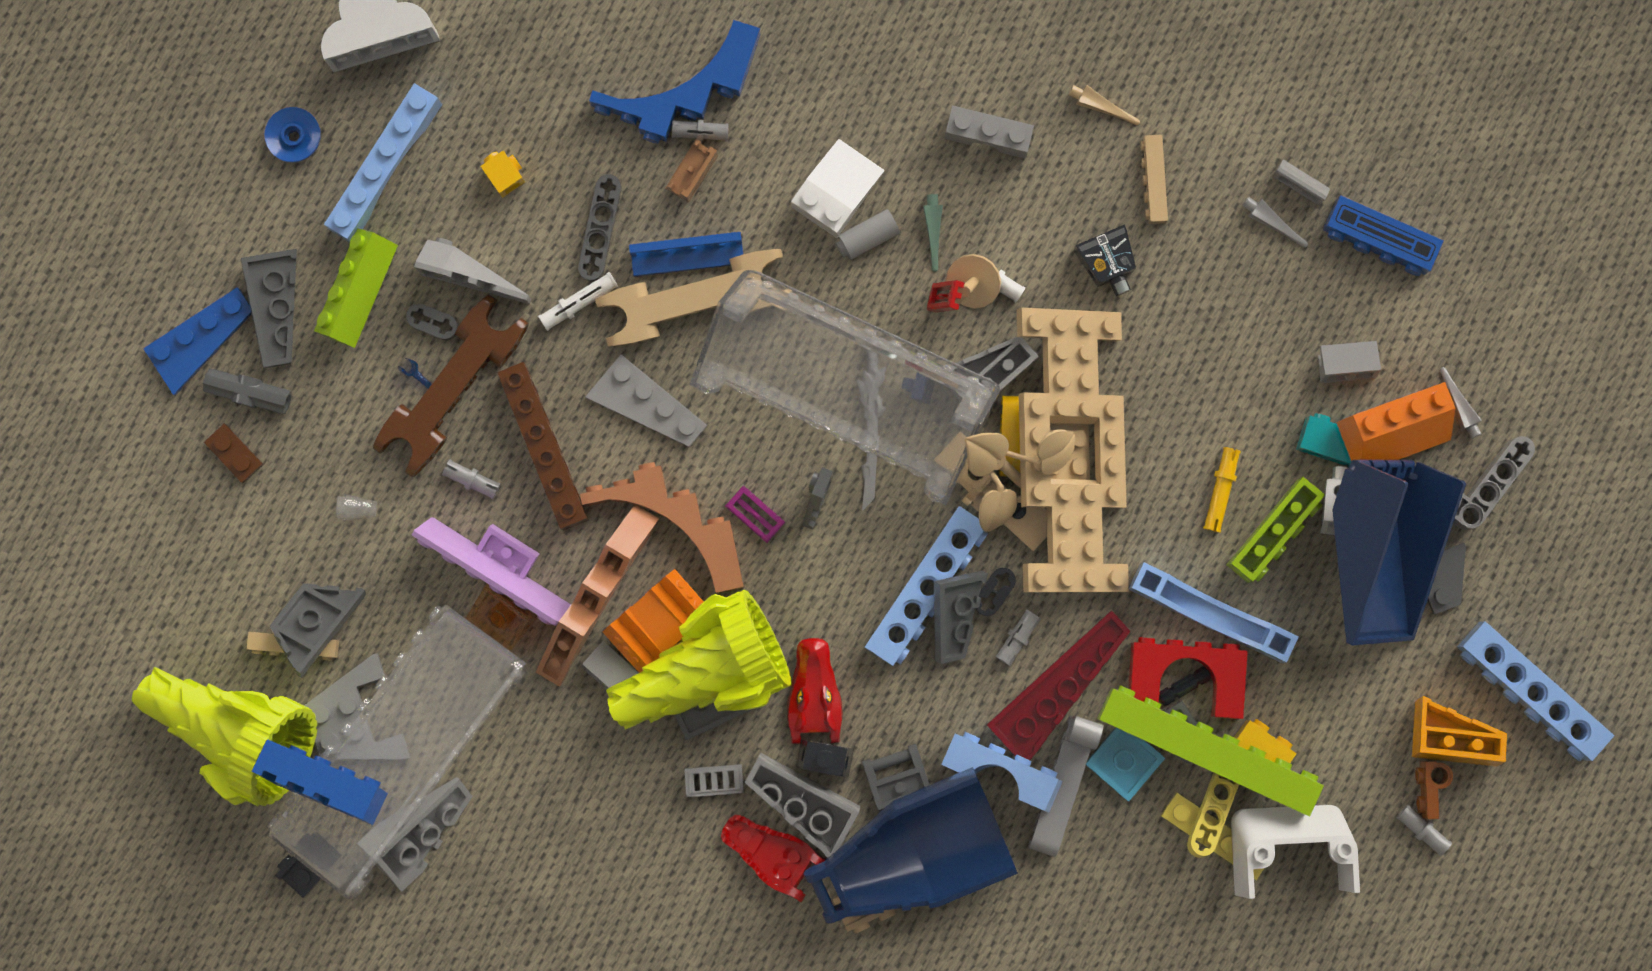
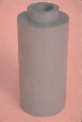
M886 209L838 235L840 241L836 243V246L843 258L848 256L852 260L900 234V230L893 216Z

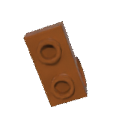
M1420 761V767H1416L1415 770L1416 783L1421 784V796H1417L1416 799L1417 811L1422 813V818L1439 819L1438 789L1446 788L1451 784L1453 772L1444 763ZM1437 767L1443 773L1442 780L1439 783L1433 782L1431 778L1432 771Z

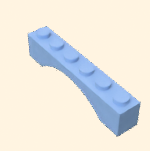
M413 84L324 223L330 231L350 242L357 228L363 229L391 175L412 145L426 131L442 106L438 97L417 84Z
M1145 562L1139 565L1129 586L1130 591L1280 663L1288 661L1299 637L1274 624L1218 601Z

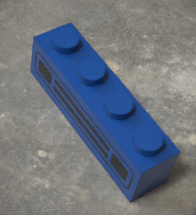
M1341 195L1335 200L1323 228V231L1328 232L1330 239L1337 242H1343L1344 240L1354 244L1353 248L1365 254H1369L1370 251L1380 255L1379 260L1384 263L1395 265L1396 262L1405 266L1404 270L1414 276L1426 275L1431 271L1444 241Z

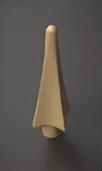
M1075 85L1072 86L1069 96L1078 99L1076 105L1120 118L1134 125L1140 124L1139 119L1115 106L1088 85L1083 89Z

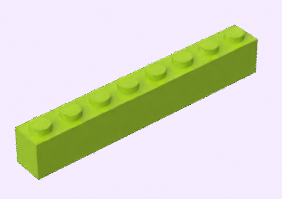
M1120 685L1118 690L1110 689L1097 719L1302 814L1311 816L1324 785L1317 782L1318 776L1302 770L1301 774L1291 770L1292 764L1279 758L1272 762L1264 758L1266 752L1251 745L1249 750L1238 746L1240 740L1225 733L1220 738L1212 734L1214 728L1198 721L1197 725L1194 726L1186 722L1188 716L1172 709L1171 713L1168 714L1160 710L1162 704L1146 697L1144 702L1134 698L1136 692Z

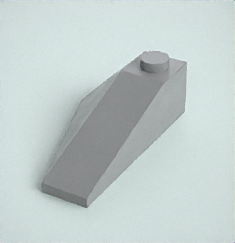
M437 237L436 241L427 240L415 262L414 267L422 276L530 304L531 298L528 294L455 246H452L453 242L447 239Z

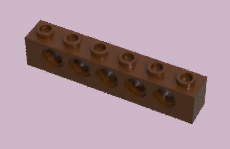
M521 362L497 372L560 529L564 531L589 521L527 365Z

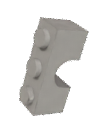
M952 105L944 139L967 145L972 143L986 144L997 148L1000 153L1025 159L1034 125Z

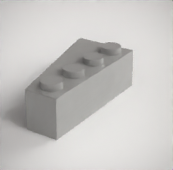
M760 753L745 781L762 799L783 815L785 820L805 835L806 839L813 845H816L827 858L841 847L861 807L763 753Z

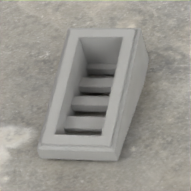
M742 764L685 768L686 797L744 793ZM728 771H734L735 788H729ZM717 772H722L723 788L718 789ZM705 773H711L712 789H706ZM694 774H699L700 790H695Z

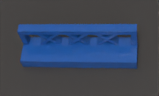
M741 232L630 244L629 251L632 259L633 276L638 277L731 266L729 259L743 255Z

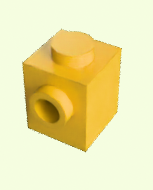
M501 151L499 154L498 152H493L483 160L484 164L480 166L502 198L525 183L518 172L522 167L513 154L508 157L504 151Z

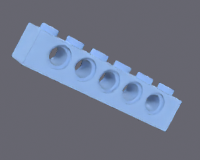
M960 506L957 508L864 648L891 666L895 662L901 665L910 651L905 647L911 638L917 641L925 629V626L921 624L927 615L933 617L934 594L931 596L924 595L920 590L921 582L924 580L934 582L954 576L958 568L961 570L966 568L972 559V556L968 553L974 544L979 547L988 535L980 527L977 517ZM960 533L966 537V547L958 549L952 545L951 539L954 534ZM939 557H947L951 561L952 566L948 572H941L937 569L936 560ZM914 603L919 606L920 615L917 619L906 617L904 609L907 604ZM892 627L903 629L905 637L902 642L894 643L889 639L888 634Z
M1486 621L1478 622L1457 646L1462 651L1460 657L1471 666L1475 664L1483 670L1481 675L1492 685L1498 683L1505 690L1503 695L1514 704L1519 702L1526 708L1524 711L1525 715L1535 723L1541 721L1548 728L1545 732L1555 741L1560 742L1562 740L1569 746L1567 749L1568 753L1578 761L1582 759L1593 761L1614 737L1607 728ZM1489 647L1496 654L1495 660L1492 663H1489L1484 656L1486 649ZM1510 666L1517 672V677L1513 682H1510L1506 677V671ZM1532 685L1538 690V697L1534 701L1528 697V689ZM1554 704L1560 711L1559 717L1556 720H1553L1549 715V709ZM1574 724H1578L1581 728V734L1577 739L1571 735V727Z

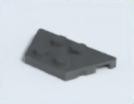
M303 583L271 623L270 630L299 677L302 678L364 599L366 595L364 589L356 588V591L340 590L339 586L328 585L320 587L317 584Z

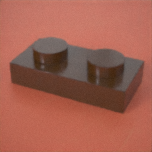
M225 423L204 441L207 447L241 483H245L264 465Z

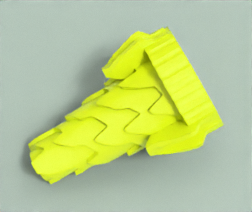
M742 590L728 597L717 594L708 597L687 618L685 623L679 627L682 636H684L681 638L683 642L659 654V659L642 667V672L611 686L606 692L609 696L607 701L613 720L617 721L620 726H624L626 730L648 719L652 723L664 716L680 714L696 706L702 709L714 703L718 712L761 708L767 705L771 695L791 685V676L781 647L763 611L748 591Z
M157 667L153 668L152 674L145 677L137 690H134L131 701L143 713L169 727L167 730L169 733L184 740L212 763L202 766L199 774L204 776L206 782L223 799L233 805H239L247 801L256 806L271 805L275 801L280 800L289 791L251 772L267 739L287 748H290L292 745L307 752L305 756L310 757L317 736L316 715L310 708L287 697L279 696L269 700L267 695L254 691L227 692L209 683L206 687L191 679L183 681Z

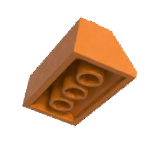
M1443 382L1357 413L1336 423L1351 461L1399 460L1451 441L1455 406L1447 385Z

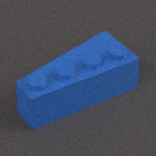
M268 739L266 740L251 772L282 788L368 824H374L388 794L379 788L381 782L367 776L363 780L354 777L356 772L346 767L340 766L339 769H335L330 766L331 762L315 755L314 759L305 756L306 751L291 745L290 748H287Z

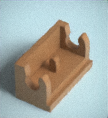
M696 139L665 189L689 203L717 159V150L712 147L707 148L703 146L701 141Z

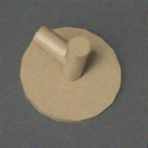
M976 254L963 255L953 262L947 273L946 281L958 280L965 282L964 288H960L957 291L962 293L961 299L955 300L957 304L974 309L982 308L992 303L1000 292L1001 278L999 271L984 256Z

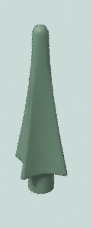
M938 194L927 195V205H924L923 209L930 243L932 270L936 272L938 271L939 235L943 205H938Z

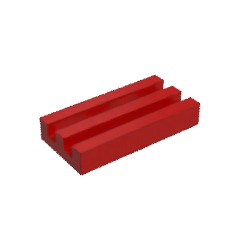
M952 280L933 283L927 310L936 313L958 310L960 304L955 303V300L961 299L962 293L957 291L960 288H964L965 282ZM938 290H939V291L950 290L949 293H946V294L940 293V294L937 295V291H938Z

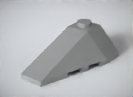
M456 777L379 823L358 845L402 892L423 873L428 865L424 858L432 846L436 849L440 847L443 842L439 839L441 832L445 826H452L456 823L473 796L460 779Z

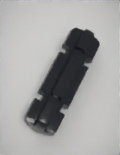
M1201 667L1194 671L1193 675L1190 673L1171 684V688L1166 687L1161 690L1159 698L1164 705H1169L1175 701L1176 697L1181 698L1198 688L1199 684L1203 685L1210 681L1211 675L1205 667Z

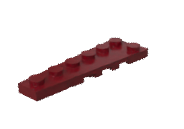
M1111 610L986 725L1014 756L1017 754L1031 760L1131 631Z

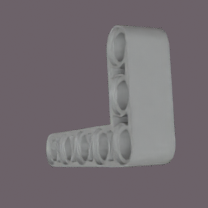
M1069 716L1067 721L1068 727L1066 733H1063L1058 749L1060 753L1058 759H1055L1052 768L1053 771L1058 773L1056 778L1063 782L1050 812L1041 810V813H1038L1033 829L1034 835L1028 845V849L1056 857L1090 750H1096L1103 731L1102 724L1078 716Z

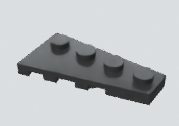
M297 249L240 259L263 369L292 363Z

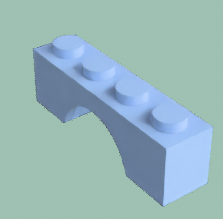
M964 732L963 737L958 734L954 735L941 765L959 773L973 767L976 774L988 767L1005 768L1014 776L1018 784L1019 800L1048 813L1050 812L1063 782L1056 778L1057 772L1044 766L1041 767L1040 771L1030 767L1032 761L1017 754L1014 759L1004 755L1005 749L990 743L988 748L978 744L980 738Z

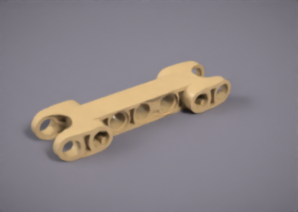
M782 250L755 251L729 259L732 268L731 273L649 295L646 283L642 282L616 289L595 299L597 308L618 307L624 310L627 315V323L623 330L606 338L607 346L630 345L658 338L660 334L657 323L741 301L745 314L771 307L794 296L792 288L772 289L766 286L762 280L763 269L774 261L783 258Z

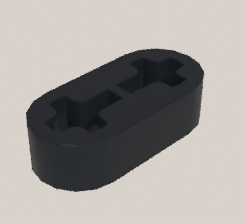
M996 569L980 590L979 597L984 599L988 598L991 592L996 595L992 600L993 610L988 608L983 611L981 609V602L979 608H975L980 615L991 616L995 614L1014 588L1016 577L1010 569ZM1004 573H1007L1009 575L1007 580L1010 582V585H1003L997 592L994 589L998 584V580L995 578L996 575L1002 576Z

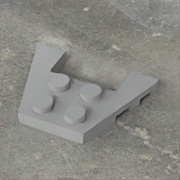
M378 653L371 655L304 705L310 708L316 715L317 736L315 743L321 758L326 760H407L411 758L404 734L375 743L358 690L359 686L386 678Z

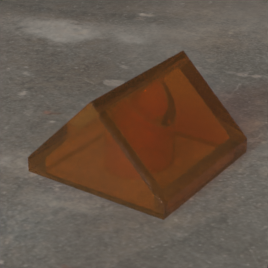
M487 583L465 619L510 653L537 618L527 610L518 607L513 602V599L507 595L494 592Z

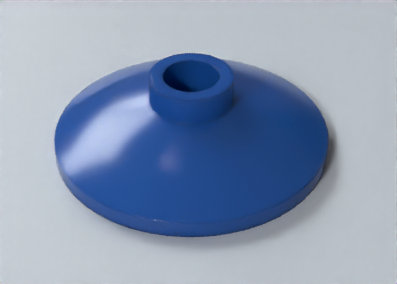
M287 107L271 116L266 124L264 137L269 151L275 157L282 161L293 163L309 158L316 151L320 143L321 131L317 120L311 113L302 108ZM298 132L299 139L297 141H291V133Z

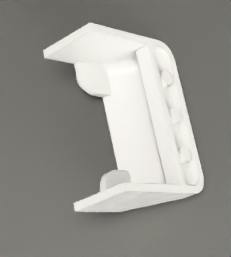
M1315 805L1310 817L1289 807L1240 809L1234 813L1231 819L1235 896L1249 899L1255 898L1253 869H1263L1272 864L1275 858L1274 845L1328 842L1329 856L1338 865L1339 890L1360 893L1357 844L1341 810L1336 806Z

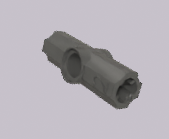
M209 368L203 381V392L231 399V402L240 405L244 404L251 408L260 407L279 414H286L290 405L292 391L264 384L263 381L241 374L236 376Z

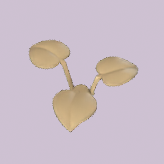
M1061 429L1046 434L1037 447V458L1008 451V440L999 433H981L964 438L970 472L979 477L990 474L997 485V491L991 490L987 492L980 503L979 523L982 530L989 532L998 528L1010 519L1017 507L1016 493L1011 489L1004 490L1003 484L994 472V470H999L1004 466L1006 462L1005 456L1032 464L1040 463V471L1042 473H1055L1066 465L1073 453L1075 446V434L1073 431Z

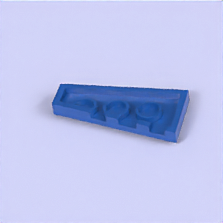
M237 287L143 348L173 395L176 396L180 392L182 387L194 377L206 361L252 315L250 304L240 288Z

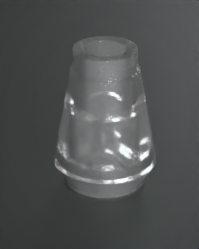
M348 494L337 496L336 519H343L344 522L370 517L376 518L377 501Z

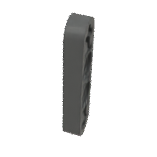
M605 174L597 180L578 270L580 275L589 282H594L603 276L619 205L621 184L619 179L611 174ZM608 181H612L613 186L616 187V190H611L609 194V201L614 200L613 205L606 201L597 202L599 197L604 199L605 190L601 186L607 185ZM605 207L611 211L608 221L600 222L595 218V213L599 208ZM600 234L605 238V244L602 248L594 249L590 246L589 241L593 235ZM587 251L595 255L603 254L602 259L596 257L595 266L599 270L598 272H593L592 276H589L587 270L584 269L585 265H590L592 258L591 255L586 256Z

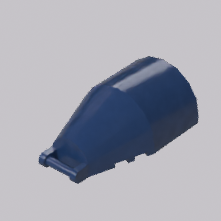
M973 767L893 800L824 862L812 866L804 872L806 881L811 883L824 911L822 913L823 918L828 924L851 916L884 913V910L902 909V911L911 910V907L929 906V908L940 907L1018 874ZM826 877H830L841 901L837 905H833L822 881Z

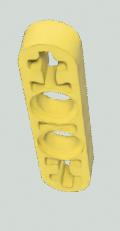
M1214 772L1187 842L1189 852L1197 858H1204L1215 850L1239 786L1235 782L1231 783L1229 779L1219 778L1220 775ZM1216 785L1226 787L1228 791L1226 800H1219L1215 796L1214 788ZM1206 811H1214L1217 814L1218 823L1216 826H1210L1206 823L1204 819ZM1205 831L1213 832V835L1211 833L1206 835L1204 844L1208 848H1204L1201 851L1198 850L1199 844L1195 843V841L1201 839Z

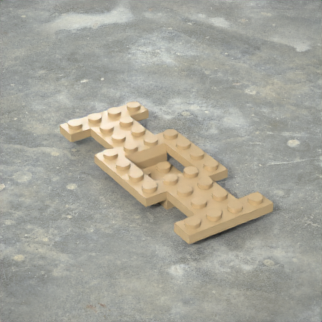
M1017 309V337L1042 338L1044 393H1019L1020 454L1037 458V447L1046 434L1054 430L1073 431L1075 434V446L1069 461L1055 473L1044 474L1040 471V463L1032 464L1020 460L1021 507L1047 508L1048 563L1023 564V592H1129L1128 564H1103L1102 508H1126L1123 396L1099 395L1097 341L1117 342L1122 340L1121 312ZM1094 424L1096 480H1090L1089 425Z

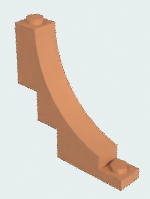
M636 504L633 506L605 544L598 562L582 582L573 603L559 620L536 670L537 674L557 686H561L572 663L582 650L613 593L652 535L659 520L658 517Z

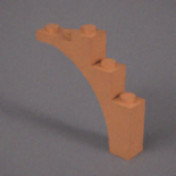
M655 462L639 465V470L633 471L634 483H630V479L613 482L614 487L603 489L602 485H595L585 488L586 493L580 494L581 503L584 507L615 501L636 504L662 515L684 531L698 547L710 570L716 593L744 588L730 520L724 521V517L707 520L708 525L703 526L696 493L690 494L689 490L674 492L673 498H668L662 467L655 466Z

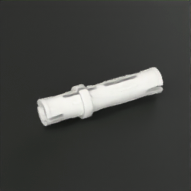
M608 272L569 298L558 300L559 304L538 317L548 331L565 319L574 318L576 312L595 302V299L617 288L618 285L611 273ZM601 287V289H599L598 291L594 292V293L591 294L590 296L586 297V298L583 299V300H580L581 298H583V297L586 296L587 294L591 293V292L594 291L595 289ZM576 302L574 306L568 308L558 316H555V314L559 313L563 309L567 308L568 306Z

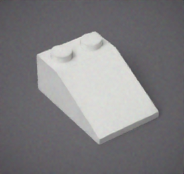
M838 139L791 201V207L835 238H838V235L843 231L884 170Z

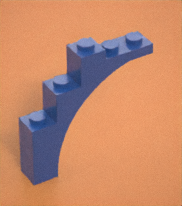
M733 20L727 38L711 62L693 78L674 89L661 94L635 99H618L592 90L589 99L590 105L594 107V112L600 115L610 116V113L621 116L620 120L632 125H636L637 121L640 122V134H643V139L656 144H659L660 140L667 142L677 111L681 112V117L696 121L697 117L704 119L714 88L718 89L717 93L727 98H733V95H741L761 35L760 28Z

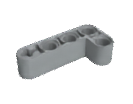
M1520 436L1509 440L1502 447L1468 494L1465 495L1463 493L1453 522L1454 525L1462 530H1469L1479 527L1533 457L1535 446L1531 439ZM1521 445V452L1523 454L1514 457L1513 460L1508 459L1513 457L1517 452V448L1515 446ZM1499 465L1504 466L1507 470V477L1504 480L1499 478L1496 473ZM1482 487L1490 491L1491 496L1488 502L1483 501L1480 497ZM1466 509L1470 510L1474 515V520L1471 524L1466 523L1463 519V512Z

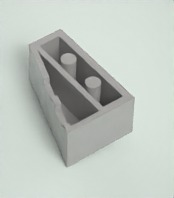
M1015 337L953 365L939 369L936 374L974 416L1034 363L1039 356L1023 338Z

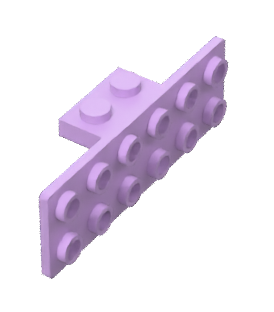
M433 517L414 529L412 536L417 538L420 545L436 550L447 562L458 564L466 569L465 572L469 576L485 581L494 592L507 595L513 599V602L518 607L529 609L537 614L538 619L543 623L557 626L559 620L571 605L527 577L539 553L494 524L488 527L479 545L474 544Z

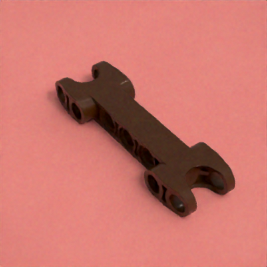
M490 294L472 308L458 326L455 335L464 341L413 410L411 411L403 404L399 405L384 423L374 442L373 449L381 454L394 440H407L412 447V456L405 473L410 477H415L445 444L447 437L438 431L444 422L442 419L447 412L451 413L460 401L459 396L464 390L467 391L478 377L476 374L480 368L484 369L489 361L501 368L516 350L528 329L529 323L523 318H520L515 324L504 331L492 329L488 325V316L495 306L497 299Z

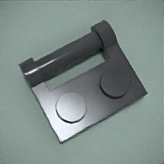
M916 743L909 745L906 750L873 761L870 759L862 761L878 810L885 808L893 800L929 786ZM909 760L913 761L915 768L877 780L876 771Z

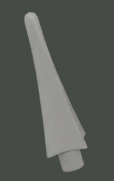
M1248 197L1244 201L1242 206L1250 211L1248 217L1281 233L1304 248L1308 246V243L1296 234L1263 199L1256 202Z
M1441 367L1440 373L1454 403L1461 432L1467 429L1471 439L1481 435L1482 433L1477 426L1482 421L1459 391L1446 368Z

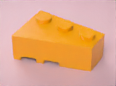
M1425 696L1415 701L1412 757L1494 767L1506 762L1507 733L1476 719L1463 716L1449 707L1446 708L1434 703Z

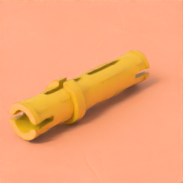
M1223 447L1219 469L1214 473L1216 481L1203 529L1221 533L1232 483L1236 482L1237 479L1235 471L1239 455L1241 454L1240 450Z

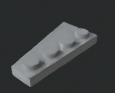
M623 355L617 358L585 396V398L688 447L695 442L707 427L702 420Z

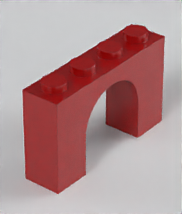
M1138 637V642L1131 643L1128 689L1136 692L1134 698L1144 702L1147 697L1159 703L1160 680L1164 670L1178 659L1189 658L1204 665L1211 675L1213 682L1211 717L1244 718L1248 651L1240 650L1239 644H1223V649L1212 648L1211 642L1195 641V645L1192 647L1183 646V640L1167 639L1165 645L1155 644V638Z

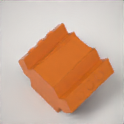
M674 569L653 586L639 601L624 611L603 633L640 673L643 671L642 667L659 659L660 653L682 642L681 638L684 636H682L679 627L685 623L687 618L704 601Z

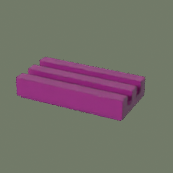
M744 485L725 505L729 511L766 543L786 523ZM745 494L774 519L777 524L773 527L740 497ZM736 502L740 504L770 532L767 535L764 534L733 505Z

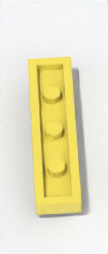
M1176 792L1161 814V817L1190 836L1200 808ZM1207 812L1205 813L1204 819L1206 823L1210 826H1216L1218 820ZM1224 825L1213 852L1233 865L1232 832L1229 827ZM1205 831L1203 837L1199 839L1198 842H1200L1208 848V846L1204 844V840L1206 838V835L1210 833L1213 835L1214 833ZM1264 868L1253 869L1254 880L1257 881Z

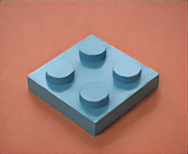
M1115 727L1087 760L1086 766L1124 799L1130 801L1164 761L1165 757L1146 741Z

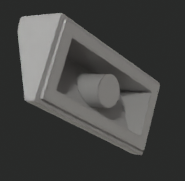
M1282 160L1273 174L1275 179L1317 205L1321 204L1328 196L1330 188L1285 160Z

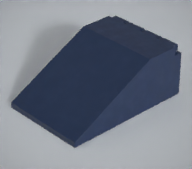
M1352 460L1349 469H1345L1332 512L1346 643L1354 646L1411 641L1415 639L1466 487L1465 481L1420 462H1417L1415 467L1413 460Z

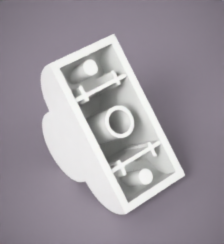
M340 0L339 12L341 20L333 23L324 33L321 51L325 62L333 72H337L440 41V38L427 13L413 3H398L397 0Z

